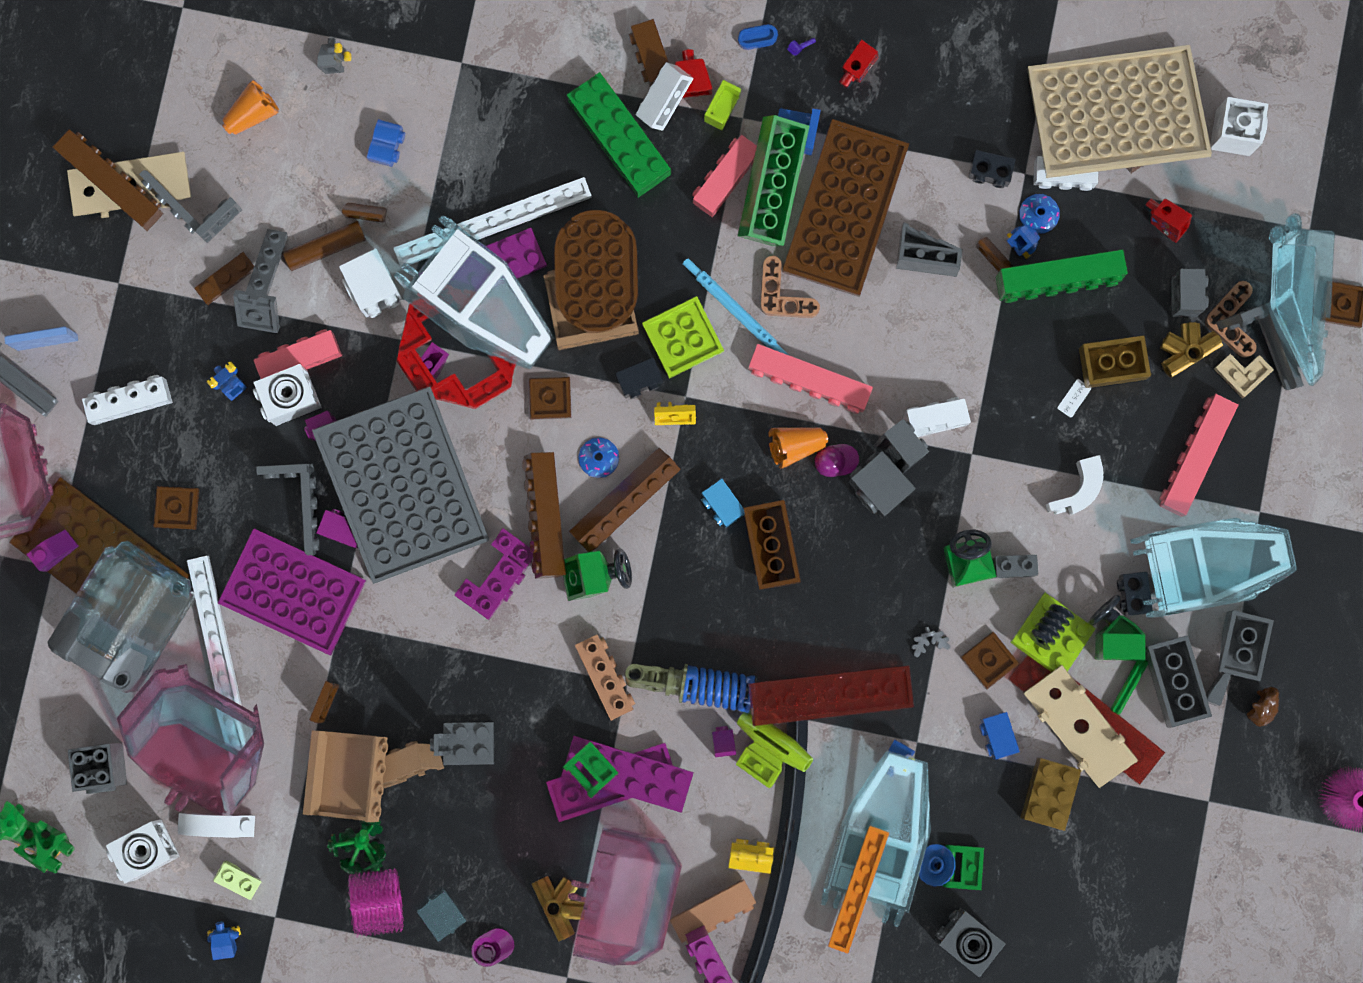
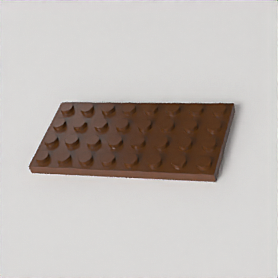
M832 119L782 270L783 273L860 297L909 143Z
M62 477L58 479L9 542L27 556L41 542L67 530L79 546L47 572L83 600L94 603L93 607L98 605L104 608L102 614L134 639L137 637L143 639L190 578L187 572ZM119 552L123 555L124 559L117 558L115 553Z

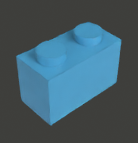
M723 479L702 492L703 498L701 501L707 509L711 508L714 511L715 515L713 518L719 526L724 525L727 528L745 515L744 508Z

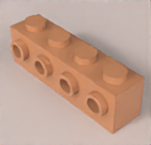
M597 634L576 644L575 647L610 720L612 721L634 710L632 706L635 705V701L631 693L626 694L623 688L626 686L622 675H617L614 669L618 666L613 656L608 657L605 649L609 647L604 637L599 638Z
M743 879L670 918V922L681 943L686 941L688 944L685 934L703 925L707 932L710 933L717 929L716 925L723 921L726 924L736 918L735 914L741 911L745 914L754 909L753 905L756 904V901Z

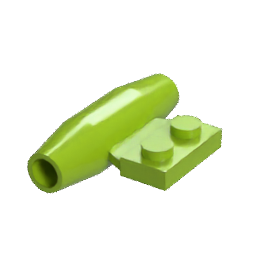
M743 712L739 717L737 725L754 743L745 748L736 765L768 788L773 786L782 771V762L803 772L810 767L813 757L796 740L782 730L754 714Z

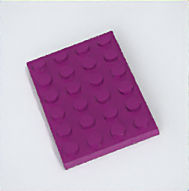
M253 529L218 604L331 656L367 580L315 556L306 555L302 550Z

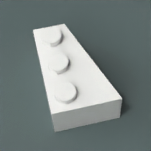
M959 397L947 399L945 403L933 402L925 407H912L907 409L903 415V419L906 422H910L914 427V433L917 437L967 426L971 423L965 399L959 400Z

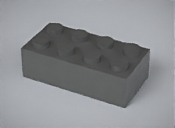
M1188 635L1146 646L1145 657L1166 727L1173 728L1212 717Z

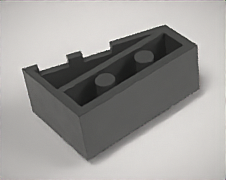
M903 222L900 231L896 269L957 277L961 266L962 249L944 240L935 239L927 235L926 232L918 231Z

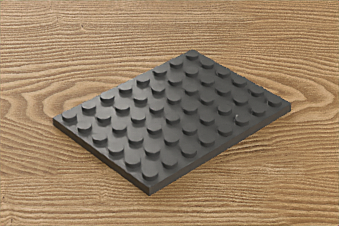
M431 386L312 430L373 584L490 541Z

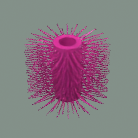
M1348 766L1346 780L1344 776H1335L1337 778L1333 786L1329 785L1333 789L1326 788L1339 793L1335 794L1339 796L1324 795L1330 798H1324L1323 800H1326L1325 802L1330 805L1328 808L1336 811L1333 815L1336 814L1334 816L1336 819L1338 817L1341 818L1339 823L1341 822V825L1343 823V827L1347 824L1348 829L1350 827V831L1352 826L1353 831L1354 827H1358L1359 833V827H1361L1360 820L1363 817V773L1361 769V771L1358 770L1359 773L1357 774V767L1355 772L1353 768V777L1352 769L1350 775Z
M384 871L381 875L378 872L375 879H383L379 884V881L375 883L373 879L372 882L368 881L370 872L366 877L367 882L363 880L364 872L362 880L359 881V878L354 881L353 877L349 882V885H352L349 891L351 890L349 909H351L354 933L358 929L356 938H358L359 932L362 929L363 934L365 930L369 933L371 929L373 933L376 928V934H378L380 929L383 933L385 928L387 933L390 927L379 926L378 923L380 924L381 921L383 924H385V921L387 924L390 921L392 924H394V921L396 924L399 922L403 924L401 920L403 918L401 915L402 897L399 876L396 874L389 875L388 872L384 876ZM395 926L391 927V933L393 932Z

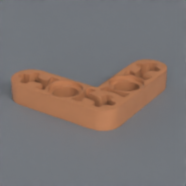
M776 256L767 257L763 263L762 312L768 316L816 317L820 310V304L817 300L780 296L782 264ZM771 261L778 265V267L774 268V275H778V278L775 276L765 277V274L770 275V267L767 265ZM770 280L776 282L777 288L774 291H768L765 287L766 282ZM777 295V298L772 297V304L776 305V307H773L772 311H768L764 304H768L769 296ZM787 302H793L796 305V310L794 312H787L784 305ZM799 302H803L802 307H808L809 303H812L816 310L809 313L808 309H802V313H798Z
M1240 281L1232 287L1206 316L1205 324L1211 331L1217 333L1222 341L1235 353L1246 358L1256 351L1254 340L1239 327L1233 329L1236 333L1235 339H1228L1225 335L1227 327L1219 330L1217 324L1213 325L1211 323L1213 321L1211 316L1214 318L1220 312L1223 316L1218 321L1234 315L1251 296L1253 289L1250 283ZM1245 287L1246 294H1242L1236 299L1234 296L1240 291L1239 288ZM1229 300L1234 304L1232 311L1225 310L1223 306L1225 301ZM1242 337L1243 339L1240 341L1242 344L1238 343L1235 345L1234 343ZM1249 344L1250 346L1248 349L1250 350V352H1243V345Z

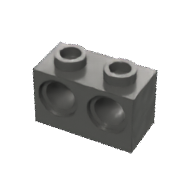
M1037 555L995 556L992 558L996 578L993 579L1038 576Z

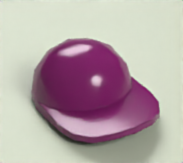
M847 444L827 446L817 452L815 457L817 471L826 477H836L852 473L859 463L857 451Z
M503 929L490 930L474 941L471 949L473 961L483 967L496 965L512 954L514 940Z

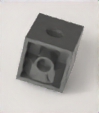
M883 451L879 455L876 452L871 455L865 462L866 466L864 468L861 466L856 468L851 473V480L848 482L856 491L855 494L861 503L880 519L885 517L916 489Z
M123 743L68 749L72 792L86 790V794L115 791L116 786L127 785Z
M962 908L958 911L955 909L948 917L949 923L945 927L941 926L936 932L935 936L937 938L935 942L980 978L1006 944ZM975 939V945L972 948H968V942Z

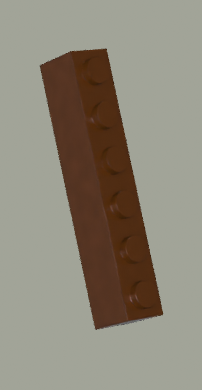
M69 129L53 148L141 227L148 231L164 214L159 209L161 205L153 198L148 200L144 196L146 192L139 185L134 187L129 183L132 180L123 171L119 174L115 170L117 166L107 158L104 161L100 157L101 152L94 145L89 147L85 144L87 139L78 131L74 134Z
M658 448L570 529V534L588 553L593 552L681 469L661 448Z
M554 452L530 453L524 456L522 468L525 471L526 478L524 489L527 491L528 499L526 501V509L529 512L528 530L531 532L532 572L535 574V579L558 578L566 575Z

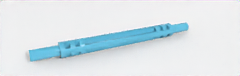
M689 258L684 261L683 265L697 277L696 280L763 345L789 355L776 343L777 340L705 271L702 272Z

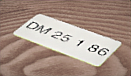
M1077 379L1058 406V409L1072 417L1091 388H1085V383Z

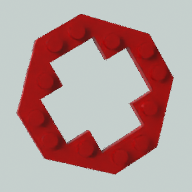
M446 285L438 297L450 306L455 304L458 311L461 312L476 292L465 289L460 290ZM423 296L409 304L396 361L416 391L431 386L436 400L477 409L511 388L517 356L501 347H497L488 353L490 360L498 371L465 390L455 373L437 383L416 349L432 339L422 322L442 310ZM486 296L470 317L483 311L498 336L519 349L522 337L521 329L500 298Z

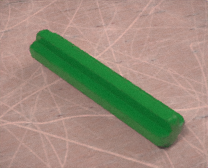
M1139 660L1135 663L1110 708L1111 712L1117 715L1121 714L1148 666L1146 660Z

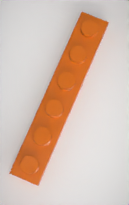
M870 825L868 826L828 947L847 954L849 953L889 832Z

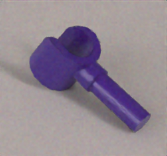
M812 38L802 42L800 45L794 40L789 44L787 50L796 56L802 49L815 43L816 40Z

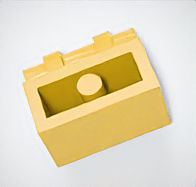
M736 838V842H731L728 868L771 873L774 848L769 847L768 842L757 841V845L748 844L749 840Z

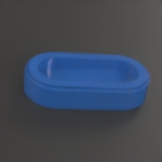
M769 24L745 28L738 35V44L745 50L771 46L777 41V29Z

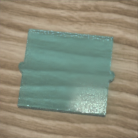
M446 891L434 900L430 899L429 903L417 912L438 942L448 934H453L455 929L467 921Z

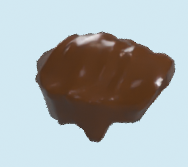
M1272 686L1257 691L1261 698L1257 703H1253V709L1246 715L1256 726H1266L1274 720L1278 713L1279 691Z

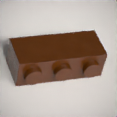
M654 19L632 25L631 33L628 34L631 45H636L638 52H635V57L638 64L642 63L644 69L641 71L644 83L648 82L649 87L654 84L665 63H669Z

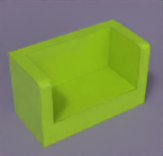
M723 80L705 113L704 122L723 130L741 96V88Z

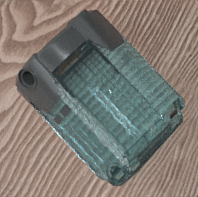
M129 541L121 542L117 547L108 546L101 554L47 641L48 647L54 654L65 661L72 662L95 675L99 681L125 693L137 692L195 600V594L191 591V581Z

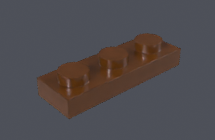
M242 252L194 289L203 301L209 305L251 274L254 264Z

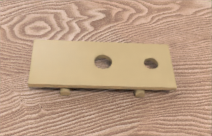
M185 152L114 163L117 166L115 170L119 174L123 171L127 176L134 179L136 185H139L146 192L144 196L148 200L151 198L161 204V208H168L169 204L163 205L155 197L158 193L153 188L149 191L141 183L143 178L139 174L143 170L148 171L175 200L191 198ZM67 170L73 216L100 212L101 218L109 217V211L121 209L79 170ZM88 186L94 187L95 190L94 194L90 197L84 195V189Z
M1061 665L1025 691L1024 695L1040 713L1037 717L1041 722L1046 721L1079 762L1077 767L1081 772L1085 770L1100 788L1136 763L1138 759L1124 743L1125 738L1122 734L1118 735L1084 693L1086 690L1083 685H1078L1064 666ZM1058 688L1061 690L1062 695L1060 698L1054 699L1049 694L1050 690ZM1084 719L1089 723L1087 732L1080 733L1075 730L1074 723L1076 720Z

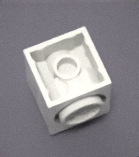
M1227 97L1215 111L1210 144L1211 150L1250 156L1263 143L1268 123V104Z
M377 249L339 266L344 276V279H342L343 284L354 305L358 304L366 318L369 316L374 318L380 315L383 309L395 308L403 300Z
M301 364L254 382L256 387L253 389L257 401L260 400L263 405L260 408L265 420L267 419L268 422L273 423L275 426L322 408L308 371ZM293 391L292 395L287 398L288 393Z
M162 820L151 821L106 845L108 849L106 854L111 862L114 861L117 867L116 874L120 881H124V883L135 881L180 857ZM144 846H145L146 849H147V853H146V854L144 853V850H143V849H144Z

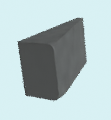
M1220 672L1206 692L1208 704L1214 706L1222 704L1231 674Z

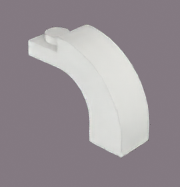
M1100 455L1083 459L1076 463L1080 476V485L1077 492L1072 497L1046 504L1048 513L1053 511L1054 515L1066 512V508H1068L1069 515L1085 509L1095 500L1103 483V466Z
M179 813V835L254 837L255 816Z

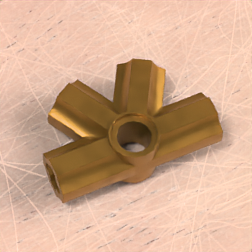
M1189 322L1181 324V337L1168 332L1161 344V349L1173 355L1161 363L1164 372L1170 378L1174 377L1222 347V339L1214 331L1201 338L1200 323ZM1189 350H1192V351L1195 352V354H1196V358H1195V359H1193V358H1191V357L1189 356V354H1188V351H1189Z
M548 876L532 883V887L558 942L575 934L569 919L584 920L585 901L570 900L578 886L564 877L555 890ZM553 902L559 906V911L555 915H551L547 911L548 905Z

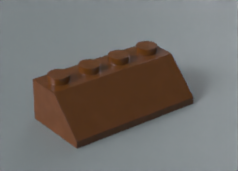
M785 500L744 508L759 590L801 583Z

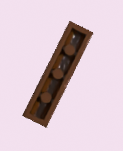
M355 221L283 252L289 269L294 271L366 241V237L359 221Z

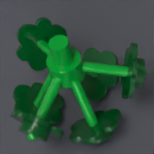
M380 819L379 822H365L361 820L360 824L362 827L359 833H354L352 828H347L344 832L339 833L338 837L340 840L336 842L335 834L331 835L327 848H329L330 853H334L335 857H338V847L344 849L347 853L355 850L351 859L345 858L339 861L341 864L340 868L346 873L362 872L363 869L360 867V863L355 862L360 850H364V861L372 863L364 871L369 869L371 872L379 871V868L383 866L381 862L385 860V846L377 842L369 843L368 836L370 834V836L374 837L376 834L382 833L383 827L380 825Z

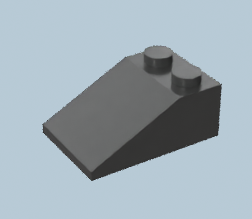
M904 419L886 431L873 445L879 453L883 451L902 474L929 452L926 442L922 438L919 439L912 424Z
M1235 610L1228 611L1222 631L1219 671L1261 681L1274 620Z

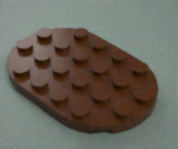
M590 210L575 215L561 228L556 239V301L564 318L574 327L590 333L611 331L622 325L631 316L637 303L636 240L630 227L618 216L607 211Z

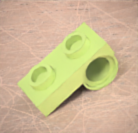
M226 860L222 863L213 879L214 882L249 900L252 899L261 883L260 879L242 871L238 866Z

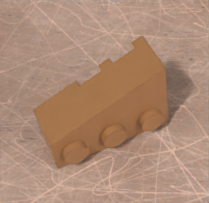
M417 741L407 743L404 749L398 748L389 751V755L385 756L386 770L383 776V788L405 782L407 778L417 774L419 777L426 775L425 771L429 769H444L441 756H434V751H430V744H418Z

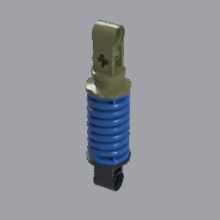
M631 664L625 671V681L628 686L653 692H665V696L676 695L678 696L679 703L690 701L691 704H695L698 699L699 705L702 706L706 702L708 707H711L714 703L716 708H720L722 703L723 709H728L730 704V709L733 711L737 708L740 712L753 714L755 707L782 710L787 706L789 700V693L785 688L759 684L758 675H750L746 678L744 674H740L738 677L737 673L733 672L730 675L728 671H725L722 674L720 670H716L714 674L713 669H708L706 673V669L703 667L698 672L696 666L685 664L682 670H675L674 667L664 669L656 666ZM636 672L640 675V678L633 680L629 677V674ZM781 695L784 701L776 702L774 696Z

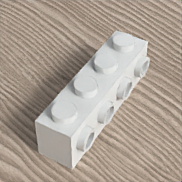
M153 375L144 382L132 381L127 383L128 386L120 388L115 386L108 388V392L105 393L93 392L88 394L87 398L82 399L88 423L97 425L173 403L167 380L162 376Z

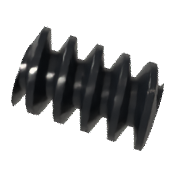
M1052 604L1049 607V611H1046L1044 617L1035 625V629L1030 632L1031 639L1041 648L1050 650L1048 644H1056L1053 638H1060V634L1057 631L1065 632V628L1062 625L1068 627L1070 622L1067 619L1074 620V615L1065 607Z

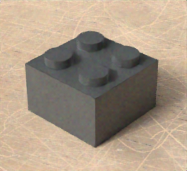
M1180 269L1171 277V317H1197L1206 310L1209 298L1205 295V288L1208 287V275H1205V269Z

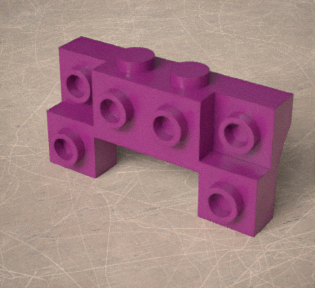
M504 528L491 544L504 555L482 586L479 588L468 579H465L454 595L488 620L492 618L503 601L507 602L514 593L511 590L515 584H521L526 577L523 573L533 561V553H531L530 547Z

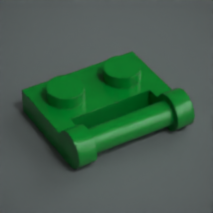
M591 741L563 766L565 771H569L584 787L590 798L619 773ZM578 761L599 782L597 785L593 786L575 766Z
M946 844L954 858L956 852L962 853L960 882L954 881L953 874L951 879L943 884V887L981 890L984 848Z

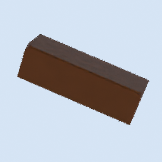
M346 203L342 209L345 218L381 223L385 222L387 212L385 207Z
M988 237L978 241L976 248L998 272L1001 269L1013 267L1010 261Z

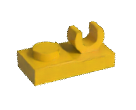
M658 402L657 407H654L655 425L696 424L695 405L672 406V402H668V407H661V403Z

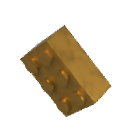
M1144 336L1083 344L1079 348L1085 388L1141 381L1151 376Z
M1037 758L1021 818L1065 831L1081 770Z

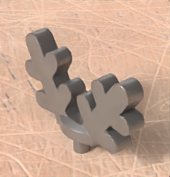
M925 627L926 632L922 633L921 636L914 637V641L918 643L911 646L912 649H915L914 656L918 657L921 652H926L923 645L928 646L930 643L926 638L932 636L931 643L935 644L937 641L938 649H942V647L946 650L950 649V645L947 643L949 638L940 637L944 635V632L930 631L929 627Z

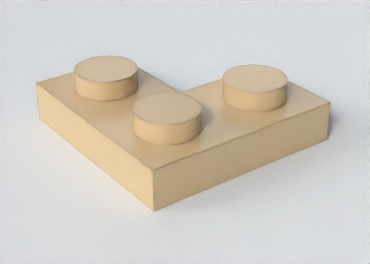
M1231 354L1214 368L1241 398L1248 395L1274 370L1260 355L1244 368Z

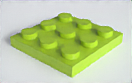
M694 297L642 323L669 379L724 352L698 297Z
M1045 592L1010 643L1050 672H1053L1061 665L1068 671L1096 628L1069 610L1075 618L1074 620L1067 619L1070 622L1068 627L1062 625L1065 628V632L1057 631L1060 634V638H1053L1056 644H1048L1050 650L1038 646L1031 639L1030 632L1035 629V625L1044 617V613L1049 611V607L1052 604L1065 607Z

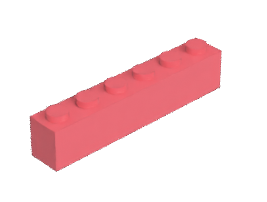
M757 344L748 368L754 376L762 378L764 375L771 378L770 381L775 384L790 385L789 388L794 391L801 392V390L809 392L810 397L828 399L829 404L837 407L840 404L848 407V411L859 414V411L864 412L873 389L872 386Z
M1217 394L1206 399L1203 405L1205 411L1202 416L1197 418L1194 424L1196 430L1194 434L1189 435L1185 443L1188 447L1185 453L1182 452L1177 460L1179 466L1176 471H1172L1168 479L1170 485L1168 489H1164L1159 498L1162 501L1160 507L1180 517L1187 515L1238 404Z

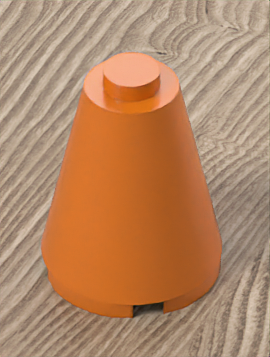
M252 80L222 119L224 122L222 126L229 134L237 135L279 113V108L268 93L266 94L262 91L263 87L255 80Z
M771 428L769 430V437H772L773 440L772 443H769L771 455L775 464H780L778 467L780 469L825 448L826 443H828L827 433L821 428Z

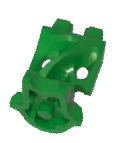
M6 801L4 808L0 812V841L8 840L17 844L19 847H15L13 850L17 855L44 873L48 870L56 874L62 866L61 861L56 859L57 856L62 853L69 857L75 850L74 846L69 842L67 835L41 820L37 824L26 820L23 817L25 810L22 805L18 803L15 807ZM30 830L33 833L31 839L24 837L25 831ZM48 832L50 833V836L48 838L42 837V833ZM25 850L30 851L33 854H28L25 852Z

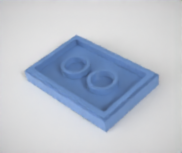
M63 326L8 335L4 338L6 345L20 351L78 341V334Z

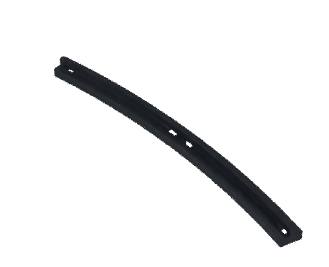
M787 682V691L789 693L787 703V735L796 740L807 751L808 682ZM793 686H795L796 699H794ZM800 686H802V699H800ZM786 763L781 812L771 873L756 932L739 983H753L757 972L758 976L755 983H762L789 890L799 837L806 771L803 772ZM786 819H788L787 831H785ZM793 820H795L793 832H791ZM783 840H785L784 851L781 852ZM791 841L790 853H788L789 843ZM751 970H753L748 982L747 979Z

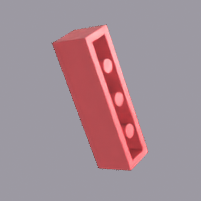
M743 135L739 139L734 138L728 147L730 149L726 155H721L716 163L718 165L714 171L710 170L704 179L706 181L702 187L698 186L692 194L694 197L693 204L713 218L753 165L757 145Z
M327 329L316 332L314 337H303L296 340L297 343L293 345L285 344L279 346L275 352L259 354L258 358L254 359V363L260 379L301 364L308 370L341 357L342 354L334 333L331 330L327 331Z

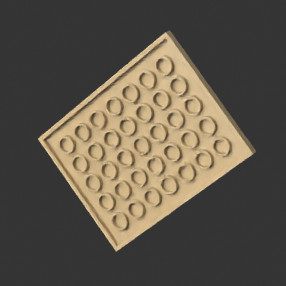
M1190 45L1028 66L1027 71L1046 178L1211 157L1212 152Z

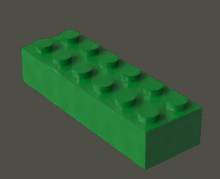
M600 72L567 94L571 107L638 198L671 175V169Z
M776 115L763 117L737 237L769 246H784L810 126Z
M1118 250L1004 268L999 271L995 278L999 301L1005 300L1006 303H1012L1022 297H1025L1026 300L1038 298V295L1046 294V297L1055 296L1059 291L1074 293L1078 291V288L1086 287V290L1097 289L1098 285L1106 284V287L1116 286L1128 272L1124 251Z

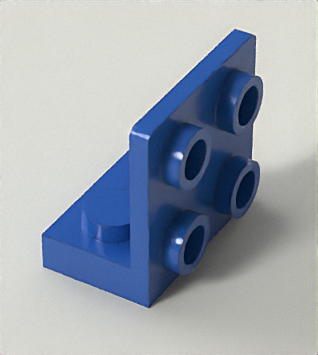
M780 109L779 117L810 126L804 154L812 155L821 110L812 109V114Z

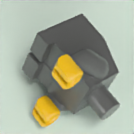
M328 38V44L321 45L317 67L325 74L344 73L342 61H351V53L346 51L342 55V45L336 43L335 38Z

